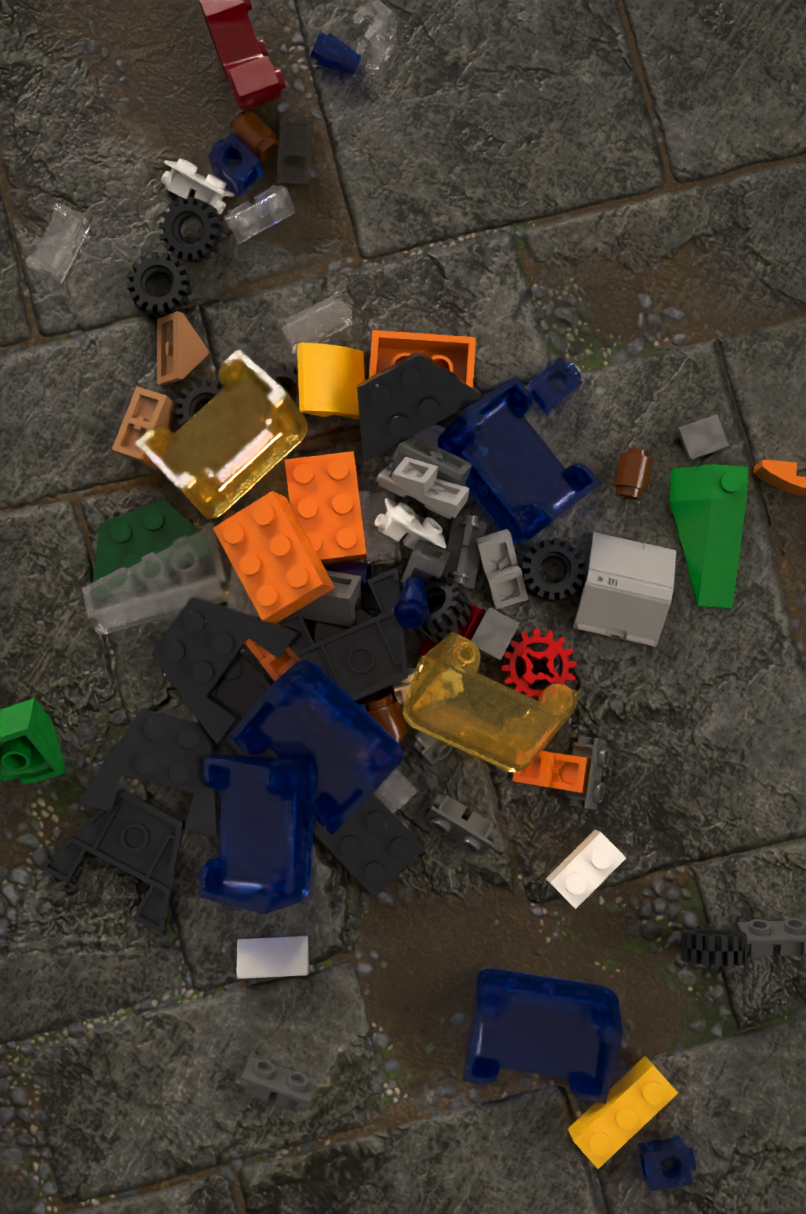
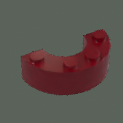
M199 0L215 50L240 110L245 112L280 99L281 90L286 88V84L280 68L275 69L274 65L271 64L263 39H256L248 15V11L252 10L250 0Z

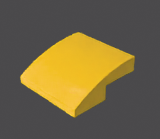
M297 344L300 412L321 417L338 415L355 420L360 419L357 387L358 384L365 381L364 351L329 344Z

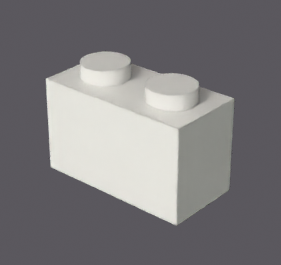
M594 830L546 880L576 909L626 857L601 832Z

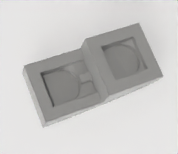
M405 457L392 473L391 480L421 503L439 512L456 517L468 500L469 488L438 479V466Z
M506 529L476 538L477 550L495 609L528 600L522 570L517 562L509 530Z

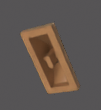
M178 311L157 319V385L164 386L184 379L210 353L185 315Z

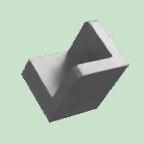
M717 414L679 427L672 434L674 441L681 439L689 460L708 455V458L721 454L729 447Z
M418 540L403 575L400 588L406 590L410 579L419 583L424 580L426 584L429 583V577L435 576L438 580L443 573L451 552Z
M489 608L468 647L499 662L520 623L493 608Z

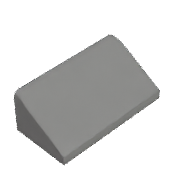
M308 935L237 939V979L305 976L309 974Z

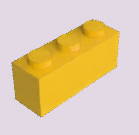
M644 1056L568 1128V1131L574 1143L599 1169L670 1102L678 1092L652 1062Z

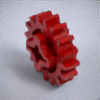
M539 628L533 630L531 638L525 632L520 633L521 643L519 644L511 640L509 646L513 649L512 653L505 652L503 658L509 662L507 665L501 666L500 671L509 672L510 676L503 681L504 685L513 683L515 688L512 691V695L515 696L520 692L525 693L524 702L526 703L532 699V696L536 697L538 705L544 703L545 695L552 702L557 700L555 691L559 690L562 693H567L568 688L564 682L575 680V676L568 673V671L576 667L577 662L568 661L567 656L574 652L573 649L564 650L561 647L565 641L563 637L556 642L552 640L553 631L551 630L544 637H541ZM543 644L548 647L544 651L534 652L526 646ZM557 655L561 663L560 675L554 669V659ZM517 658L523 665V674L520 678H518L515 668ZM531 659L533 661L544 660L543 669L546 671V674L542 672L533 674L531 670L534 665L531 663ZM535 681H543L546 685L550 686L544 690L529 688Z

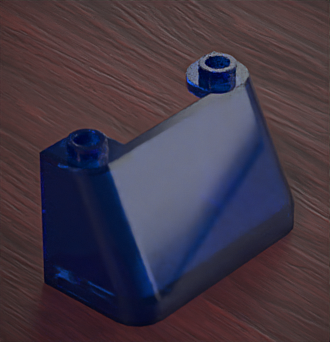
M517 376L464 409L441 433L437 445L439 448L472 464V469L465 486L469 488V491L501 531L508 529L513 543L523 545L602 483L592 470L582 463L571 464L565 469L524 417L531 409L532 399L529 391Z
M307 660L295 663L272 683L229 734V737L241 749L250 754H260L270 747L320 796L313 803L312 812L315 819L331 835L381 786L403 760V750L399 743L317 665Z
M223 754L204 756V782L210 789L222 790L219 857L207 861L199 873V897L261 914L273 912L303 901L309 892L311 884L315 770L313 765L307 761Z
M488 968L481 970L478 973L474 991L463 1066V1081L478 1085L493 1083L498 1078L500 1068L569 1079L570 1090L578 1099L584 1102L606 1104L623 1036L617 995L611 989L595 984Z

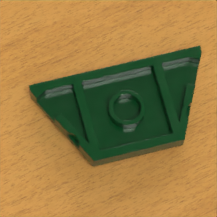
M165 499L100 523L91 591L92 597L97 600L219 554V550Z

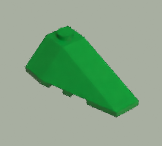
M711 464L673 468L670 470L669 507L671 514L674 515L678 530L677 536L679 544L683 548L687 563L686 569L697 607L732 609L747 501L748 467Z
M35 698L0 710V786L2 780L20 779L22 784H30L65 773L66 768L53 721Z

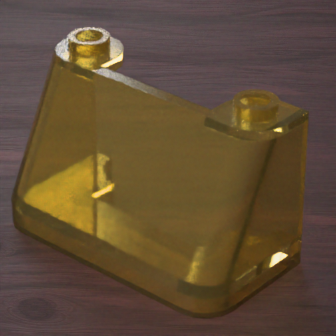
M240 349L235 351L221 365L218 378L224 389L177 432L173 434L167 427L157 426L147 431L135 443L204 517L209 519L219 517L297 446L308 431L306 419L289 394Z
M451 632L419 659L403 706L404 719L414 729L508 772L516 773L526 769L573 714L580 692L562 684H552L543 690L538 702L477 673L481 657L479 649L469 639Z

